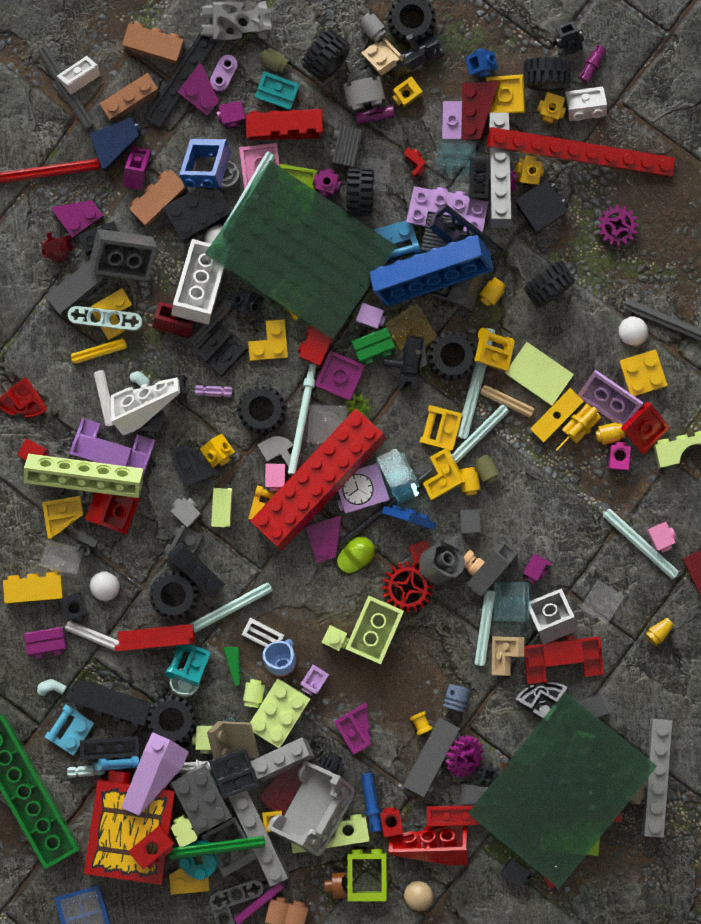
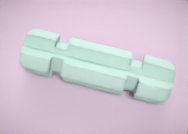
M93 765L67 768L69 778L105 774V771L93 770Z

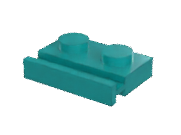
M264 71L255 94V99L290 111L300 84Z

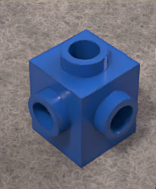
M485 48L475 50L473 54L465 57L469 75H480L481 78L491 75V72L498 69L494 51H486Z

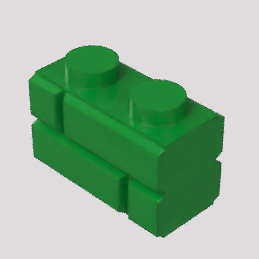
M387 327L351 341L359 363H364L365 365L375 362V358L381 355L382 358L393 355L392 351L396 349Z

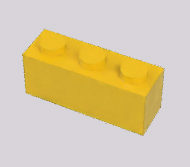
M47 572L44 577H39L38 573L27 574V578L19 579V575L8 576V580H3L5 603L64 598L63 575H58V572Z

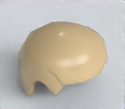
M415 881L406 887L404 899L410 909L421 912L432 906L434 894L427 883Z

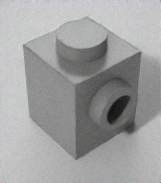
M178 498L171 506L173 508L171 512L188 528L201 515L196 509L198 505L191 498L188 500Z

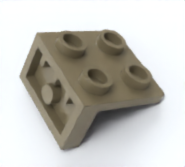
M218 721L207 732L213 759L243 747L246 748L249 758L257 759L259 757L251 723Z

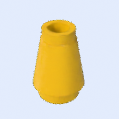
M665 618L648 629V633L645 636L653 645L657 646L663 642L674 627V624L668 618Z

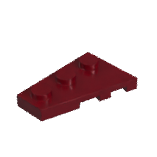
M501 82L462 83L463 141L483 140L489 121L490 110L494 105L495 95Z

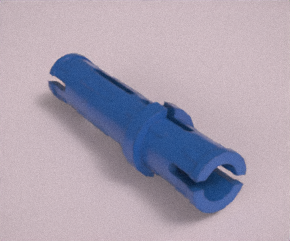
M373 772L360 774L367 811L365 813L368 815L370 832L383 830L380 820L381 809H379Z

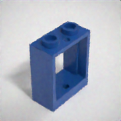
M190 139L179 174L184 187H221L231 154L226 139ZM196 157H216L212 172L192 171Z

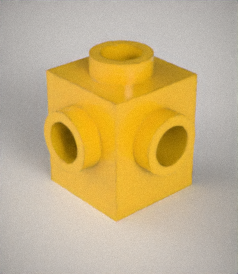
M547 92L545 100H540L537 109L540 112L539 118H542V121L548 124L557 123L559 118L563 119L566 110L563 107L565 98Z
M526 155L525 159L519 158V162L515 166L517 181L539 185L540 177L544 173L542 162L537 161V157Z
M223 434L211 439L200 448L212 467L218 464L221 466L225 465L231 460L229 457L235 453Z

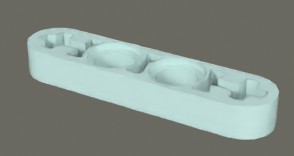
M74 306L68 311L69 320L79 325L137 331L143 324L142 318L138 314L81 306ZM76 310H79L80 314L86 315L85 311H88L87 322H84V317H78V320H75L72 313H76ZM94 312H98L101 315V320L97 323L92 322L90 319L91 314ZM114 314L120 317V322L117 325H112L109 321L110 317ZM123 315H127L126 320H132L133 317H136L139 324H135V327H132L131 323L125 322V326H122L124 322Z

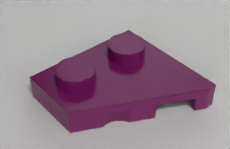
M201 64L195 68L177 91L180 96L206 117L219 102Z
M92 200L51 208L73 239L104 217Z
M340 515L305 527L317 564L336 558L341 523Z

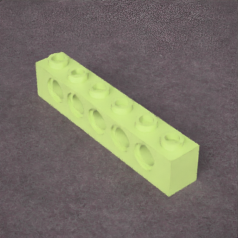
M28 454L24 466V483L139 498L143 484V469Z

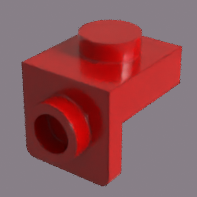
M408 147L403 157L416 167L411 173V178L414 179L416 176L420 177L425 172L426 168L424 166L426 161L421 158L422 154L416 149L411 150Z

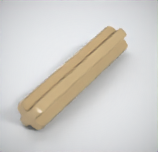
M484 385L480 391L481 395L527 417H531L534 412L533 407L487 385Z

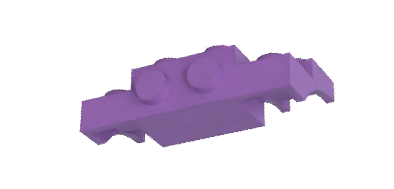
M84 418L81 419L69 454L96 463L142 468L143 476L145 475L156 440L137 435L133 448H129L97 438L101 423Z

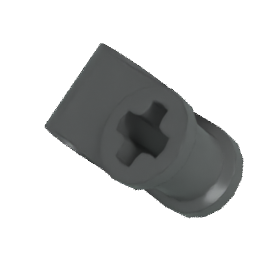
M461 783V804L491 805L496 801L497 792L493 787ZM487 791L494 795V797H490V800H486V797L483 796Z

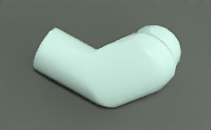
M136 371L130 374V381L137 383L140 388L144 384L150 386V380L143 373Z
M49 679L38 685L37 692L39 695L45 696L47 692L54 690L63 695L67 686L54 679Z

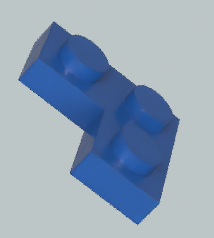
M393 505L392 508L387 506L383 508L382 513L434 530L436 522L430 521V516L421 513L417 516V511L407 508L403 511L404 508Z

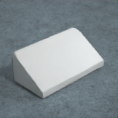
M86 56L57 75V78L70 94H73L99 77L100 71L98 65Z

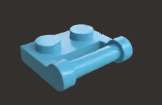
M65 704L63 707L64 711L51 731L46 733L45 738L70 754L75 755L80 747V740L86 738L95 722ZM70 715L74 716V720L61 739L56 737Z

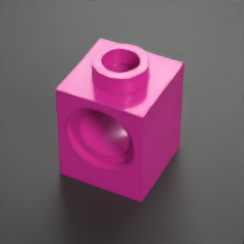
M615 442V445H611L608 469L629 470L631 447L626 446L624 442ZM616 451L624 453L623 461L615 459L614 454Z

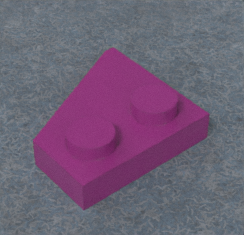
M365 702L334 721L353 755L370 745L368 711Z

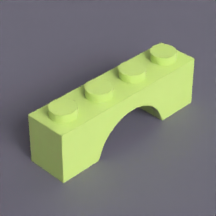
M701 431L695 432L693 437H688L687 434L677 436L675 441L669 442L668 438L658 440V444L653 446L658 468L679 464L681 454L687 447L701 445Z

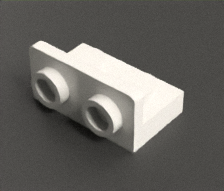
M603 86L565 92L569 121L600 118L607 115V103Z

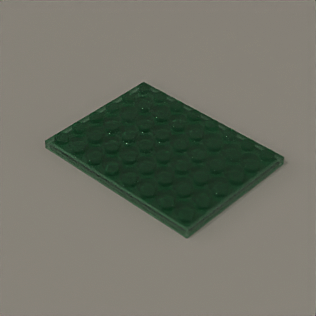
M270 160L205 254L333 341L372 284L370 271L384 266L397 246L352 215H347L346 211Z
M564 692L468 814L555 886L560 888L655 770L657 765L568 693Z

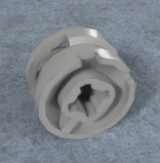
M228 161L220 187L222 189L233 188L237 185L240 178L238 167L231 161Z

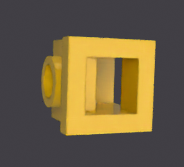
M411 76L393 89L394 95L392 98L398 106L406 107L415 99L421 97L423 91ZM408 92L410 96L405 98L402 94Z

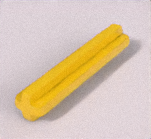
M122 338L72 353V362L77 364L126 349V341Z

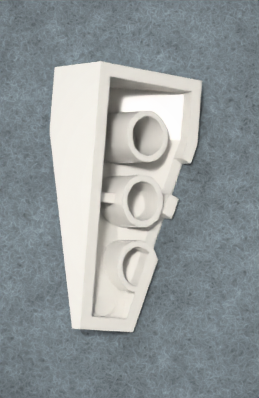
M173 378L158 381L153 386L144 384L138 389L130 387L111 395V422L123 436L141 428L180 393L179 379Z

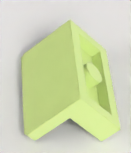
M213 488L211 527L231 528L232 488Z

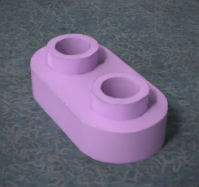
M224 55L220 58L210 78V83L217 92H223L228 88L238 68L237 60L232 55ZM226 61L231 62L230 67L224 65ZM218 78L223 79L221 84L216 83Z

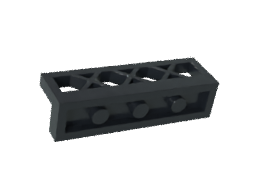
M447 204L431 217L429 229L448 244L464 240L466 236L478 235L487 248L495 250L491 255L492 263L503 253L504 249ZM447 212L452 216V220H445L441 215ZM456 225L465 226L467 231L457 230Z

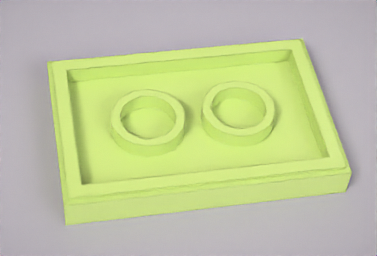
M528 342L525 343L509 366V371L505 372L507 376L551 406L574 375Z

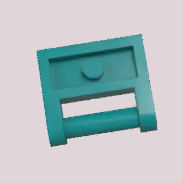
M192 644L176 645V653L165 675L171 679L176 678L198 686L211 652ZM188 652L190 654L184 669L180 671L177 668L183 653Z

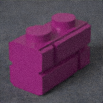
M64 626L24 633L27 655H33V659L45 657L44 653L52 652V656L64 654L63 650L68 649Z

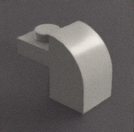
M275 436L258 444L267 462L282 455L289 467L292 452L289 453L288 450L293 448V444L288 439Z

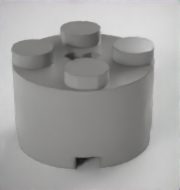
M377 76L375 81L370 77L351 82L352 86L347 87V83L343 85L348 108L352 107L353 111L364 109L363 105L370 103L371 107L382 105V100H385L380 76Z

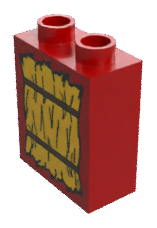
M108 770L107 779L100 778L97 780L84 874L161 885L165 879L168 854L165 857L161 854L157 858L158 863L151 869L148 867L142 869L128 851L159 825L171 837L177 794L174 788L169 787L168 783L138 816L121 808L131 784L132 773L122 770ZM154 843L149 844L148 851L152 854L157 853V845Z

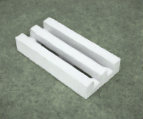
M252 618L249 619L242 633L243 636L264 647L269 644L247 633L248 630L271 642L282 641L284 637L283 634ZM253 623L279 637L278 640L251 627V624Z

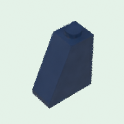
M132 117L89 133L104 172L108 171L140 139L138 134L141 132L138 121H133Z

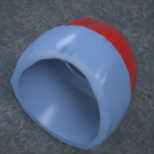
M291 639L272 642L263 651V662L269 672L276 677H286L295 669L297 655L293 650L294 642Z

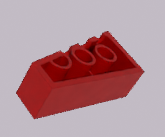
M322 109L283 112L274 110L269 111V113L251 111L250 114H246L247 140L323 139Z

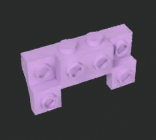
M414 186L406 223L425 227L427 214H435L447 204L482 232L489 202L470 198L467 196V193L461 191L450 193L448 189L437 187V190H430ZM447 212L441 215L452 219V216Z

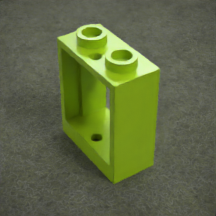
M351 849V853H348V901H387L386 852H382V849H371V852H363V849ZM352 859H382V891H353Z

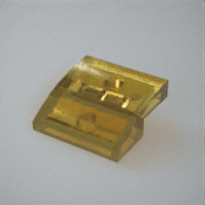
M417 304L385 323L401 352L407 336L423 337L425 347L437 337Z

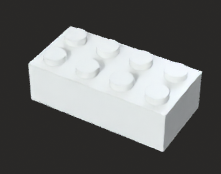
M192 239L173 303V316L209 325L228 258V248Z

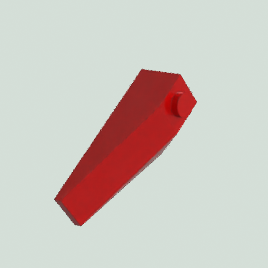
M467 825L436 826L432 828L431 826H426L422 831H409L389 837V855L443 865H468Z

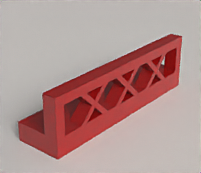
M194 624L119 631L118 641L120 643L115 645V651L195 643Z

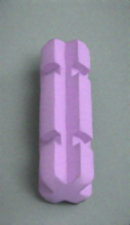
M197 385L195 386V395L232 397V387H204Z

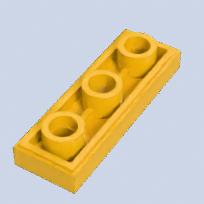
M569 388L530 430L544 443L584 401ZM554 412H558L560 414L559 419H555L553 417Z

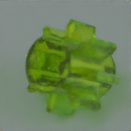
M362 393L360 397H356L353 394V400L347 401L351 405L348 412L357 409L365 416L364 410H370V407L366 406L369 399L364 400ZM355 401L364 403L361 410L354 408Z

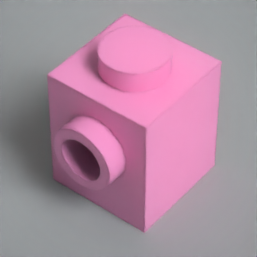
M266 464L265 487L269 488V491L278 492L285 484V464Z
M666 522L646 530L656 551L661 550L663 553L672 549L671 545L676 543L674 540L676 534L672 527H668Z

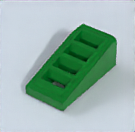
M224 647L235 686H239L241 684L240 648Z

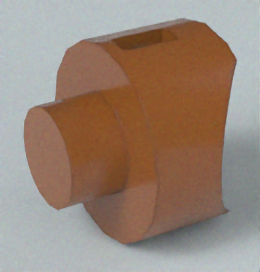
M332 873V880H324L325 893H332L333 899H348V895L342 888V882L347 873Z

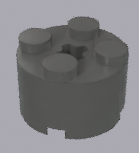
M444 540L426 549L420 557L419 572L421 576L439 585H443L458 576L463 571L465 565L464 557L460 555L458 546L453 542Z

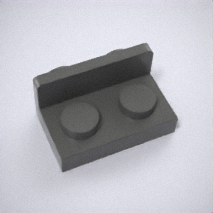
M184 525L180 528L177 527L172 535L174 537L172 544H167L163 552L165 554L164 559L175 564L167 554L180 541L195 553L203 536Z

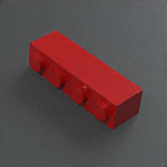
M330 287L329 291L325 290L321 299L324 303L321 308L318 307L313 316L316 320L313 325H309L305 335L308 338L305 343L301 342L297 351L300 353V359L321 367L352 296L333 287Z

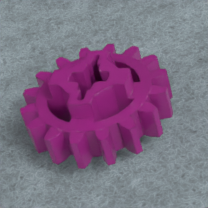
M616 205L615 210L611 206L608 207V213L603 211L602 215L604 218L599 217L598 221L601 224L597 225V228L602 230L598 235H604L602 241L609 240V246L615 242L617 247L620 246V242L627 245V239L633 241L632 235L638 233L634 228L639 226L638 223H634L637 216H631L633 211L627 212L626 206L621 210L619 205ZM613 214H618L616 218H608ZM625 217L629 220L630 225L626 223ZM617 222H619V223H620V227H622V228H619V230H616V229H615V225H613V224H616ZM605 226L609 228L610 235L607 233ZM619 234H627L625 237L617 238Z
M466 735L465 738L460 736L459 742L454 740L455 745L449 746L451 752L446 753L449 759L445 762L449 764L447 769L452 774L464 778L465 775L470 777V772L475 773L476 766H481L479 761L483 760L481 754L484 750L481 749L482 743L478 739Z

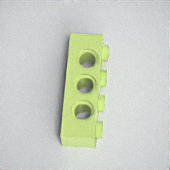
M356 814L351 815L350 819H341L335 830V835L330 839L326 848L368 842L369 833L366 817ZM345 825H351L354 828V832L351 835L343 833ZM291 843L293 853L306 852V850Z

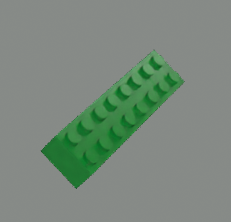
M0 715V791L44 869H47L80 850L81 846L7 715Z

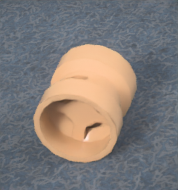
M471 550L464 556V568L473 576L483 565L484 561L481 558L475 557L474 552Z

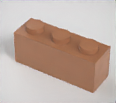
M134 22V24H128L122 46L126 50L178 65L185 43L181 36L177 34H163V31L160 29L152 28L150 30L145 28V25Z
M146 73L99 104L110 122L114 123L160 92L150 75Z
M172 170L164 171L158 177L159 181L155 185H149L144 190L145 194L141 198H135L130 204V211L146 228L164 212L163 207L177 200L188 189L184 187L182 180Z

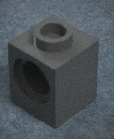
M480 509L460 510L461 534H465V537H477V533L481 532Z

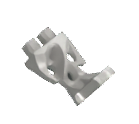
M266 1L258 3L256 8L251 11H241L244 2L210 3V5L200 7L201 17H210V25H201V35L211 37V40H233L242 38L243 33L254 32L258 34V38L267 39V32L272 30L271 8L267 7ZM235 7L236 12L230 14L227 12V9ZM240 18L247 21L246 26H241L238 23ZM227 28H233L234 32L228 34L226 32Z

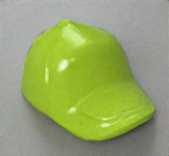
M356 536L347 543L337 559L338 566L346 573H353L361 569L375 557V546L367 537Z

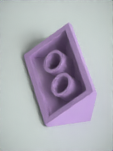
M596 370L578 394L585 403L595 407L611 421L617 424L621 423L622 426L643 404L642 401Z

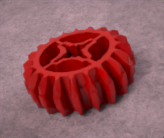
M408 561L405 562L406 567L402 568L401 563H398V570L392 566L391 569L394 573L386 572L390 579H383V582L388 583V586H382V590L388 589V593H384L383 597L390 596L391 598L386 603L389 604L393 601L395 603L393 606L399 605L401 610H403V607H406V613H410V607H413L414 612H417L416 605L418 604L423 609L424 605L421 602L423 600L426 603L430 602L425 597L426 595L432 596L433 593L427 591L434 588L433 585L427 584V582H430L428 579L421 576L419 572L420 567L418 570L415 569L417 563L414 562L411 568ZM409 571L406 581L399 582L393 580L399 573ZM415 573L422 579L424 589L414 585L413 578ZM411 577L410 583L413 585V588L417 589L418 591L409 590L406 594V597H404V589H402V586H399L398 584H407V582H409V578ZM391 586L402 590L401 601L394 597ZM418 593L422 595L416 602L406 604L409 594Z

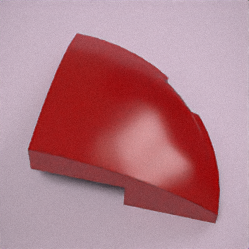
M26 377L0 396V409L13 416L17 413L24 414V417H34L47 410L40 395Z

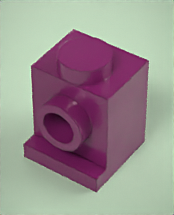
M534 553L523 572V575L526 576L525 580L535 585L538 579H543L547 572L545 566H550L551 562Z

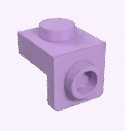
M313 664L301 682L302 690L309 695L313 693L317 695L329 674Z

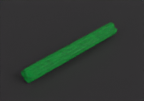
M260 836L173 848L169 853V858L173 860L265 847V838Z

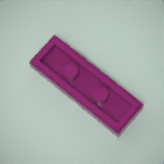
M282 882L273 885L234 917L236 923L241 924L284 888Z

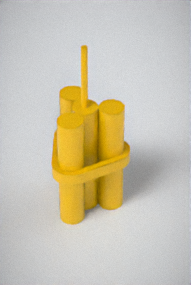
M586 403L576 415L573 414L570 417L571 420L562 428V431L568 437L556 451L569 438L577 444L586 434L591 432V428L601 419V416L598 414L599 411L595 407H590Z

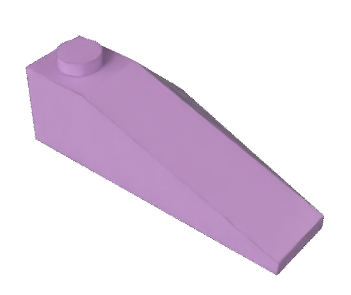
M152 732L121 808L139 816L161 790L168 785L172 778L181 771L189 751L173 741Z

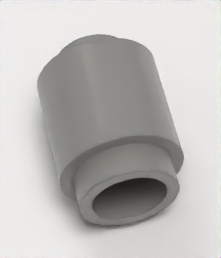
M367 13L360 19L361 24L359 26L371 40L373 39L377 42L387 34L386 27L374 13L371 15Z

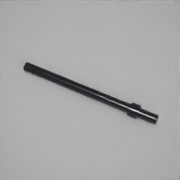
M429 468L421 476H416L411 480V484L342 537L340 541L345 546L384 515L382 513L384 506L392 508L393 505L398 504L415 489H420L423 483L434 475L433 471Z

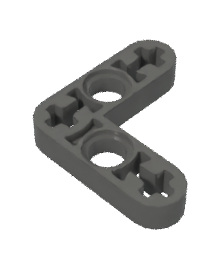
M254 879L213 893L209 901L216 924H221L219 916L222 914H227L230 917L228 924H235L230 906L261 896L264 890L263 883L260 880ZM253 883H255L256 886L260 885L261 888L258 889L257 894H255L254 891L248 892L249 897H246V893L243 886H246L247 890L252 888ZM235 889H239L242 892V898L239 900H234L231 896L232 891ZM228 892V898L231 903H227V900L222 901L221 906L213 903L216 899L215 896L218 895L219 898L226 897L224 893Z

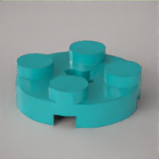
M197 840L186 846L207 844L209 842L206 840ZM216 854L201 856L202 864L198 863L195 857L180 858L179 866L190 877L203 880L216 871L219 859H217Z

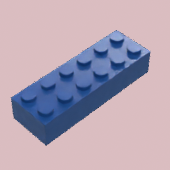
M475 235L468 236L458 242H451L440 248H433L423 254L413 255L405 260L395 261L388 266L378 267L376 270L370 271L374 293L388 307L492 272L494 269L489 249L479 236Z

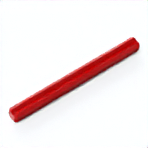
M99 159L1 172L0 184L99 170L101 167Z

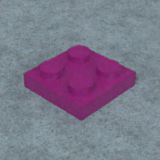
M329 351L315 386L350 401L365 365Z

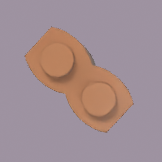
M275 896V899H270L265 923L305 924L308 907L305 906L304 902L294 900V903L286 902V898Z

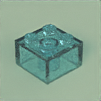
M397 448L376 458L398 505L419 495L417 490L419 484L416 476L409 467L403 453L399 454Z

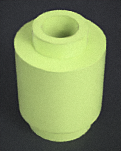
M250 679V682H246L243 697L245 701L244 706L259 708L263 700L265 685L261 684V680Z

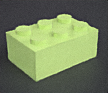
M368 595L345 649L381 664L404 611Z
M277 678L250 722L253 732L280 748L311 698Z

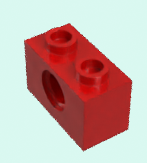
M159 825L128 852L142 869L146 867L151 869L158 863L157 858L161 854L165 857L173 850L172 845L175 842L163 827ZM151 843L156 844L158 847V852L155 854L148 851V845Z

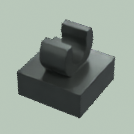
M80 533L77 538L76 553L81 548H85L86 553L84 557L87 558L90 555V551L95 552L98 541Z

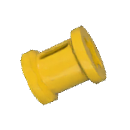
M425 711L410 717V720L414 722L417 729V736L433 729L425 717Z

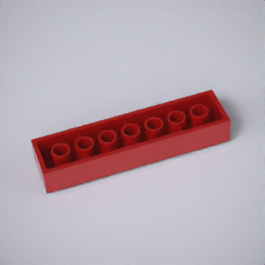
M355 409L250 522L282 551L385 442L386 436L361 412Z

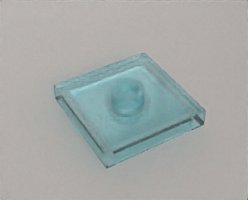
M494 582V621H529V583Z

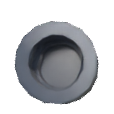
M449 684L445 696L447 699H444L446 703H443V706L465 712L464 707L467 706L465 702H468L471 690Z

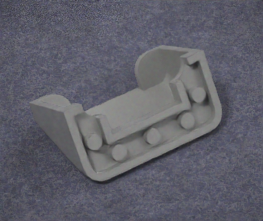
M305 760L298 770V778L302 784L285 815L278 814L270 820L267 829L300 848L319 856L327 847L354 797L355 790L341 776Z

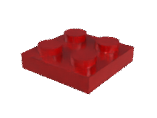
M647 401L620 429L638 451L644 455L670 427L653 405Z

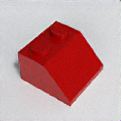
M95 492L85 520L127 535L140 498Z

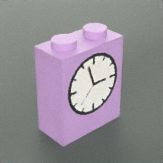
M378 463L358 469L340 488L338 492L341 499L337 500L340 511L344 510L345 514L389 501Z

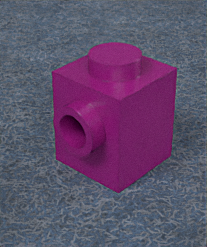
M241 100L219 105L220 111L216 112L218 122H223L224 127L232 129L246 122Z

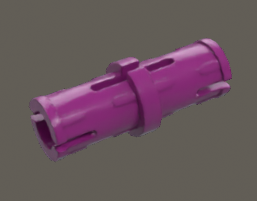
M598 44L595 46L594 51L585 61L586 64L578 76L579 80L589 83L595 70H598L600 67L599 63L607 51L606 48Z
M393 105L378 109L373 107L372 110L355 112L357 125L370 121L375 123L380 119L395 117Z

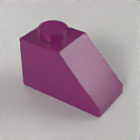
M132 146L124 170L123 187L142 190L151 150Z

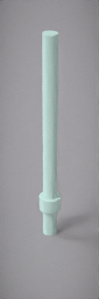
M309 364L307 378L304 379L303 386L305 389L290 459L289 475H294L297 469L311 393L316 382L314 377L317 365Z

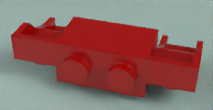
M576 635L564 637L565 641H557L556 639L546 644L524 646L527 684L547 682L545 667L583 662L585 677L604 675L600 636L576 639Z

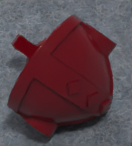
M47 232V239L41 243L42 256L60 264L74 250L71 242L72 238L71 236L52 238V233Z

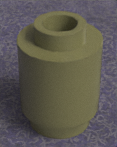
M272 48L264 49L260 56V60H262L261 65L276 73L284 72L289 59Z
M485 455L474 461L476 464L475 468L483 483L487 482L489 485L498 480L497 476L500 473L492 458Z

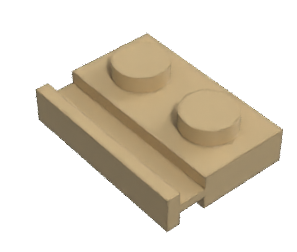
M384 37L381 38V42H376L361 52L364 58L381 76L397 65L396 62L404 60L402 55Z

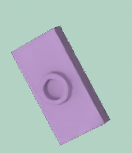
M443 101L442 140H461L462 101Z

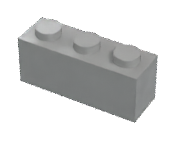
M301 737L251 761V765L254 767L257 779L264 782L304 763L305 760L309 761L315 757L308 740Z

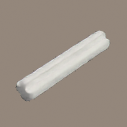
M94 372L105 425L107 427L114 426L111 422V402L105 372Z
M68 621L65 627L66 631L114 651L115 645L120 643L118 640L72 621Z

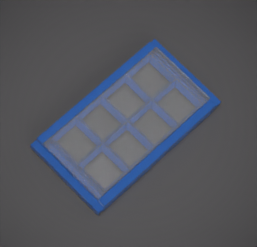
M100 885L55 897L61 924H111Z

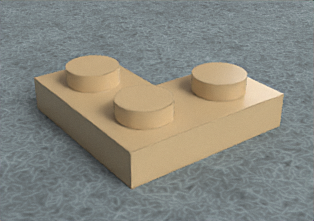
M492 636V675L510 676L511 656L524 657V637Z

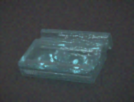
M438 139L437 167L469 169L470 157H475L476 140Z

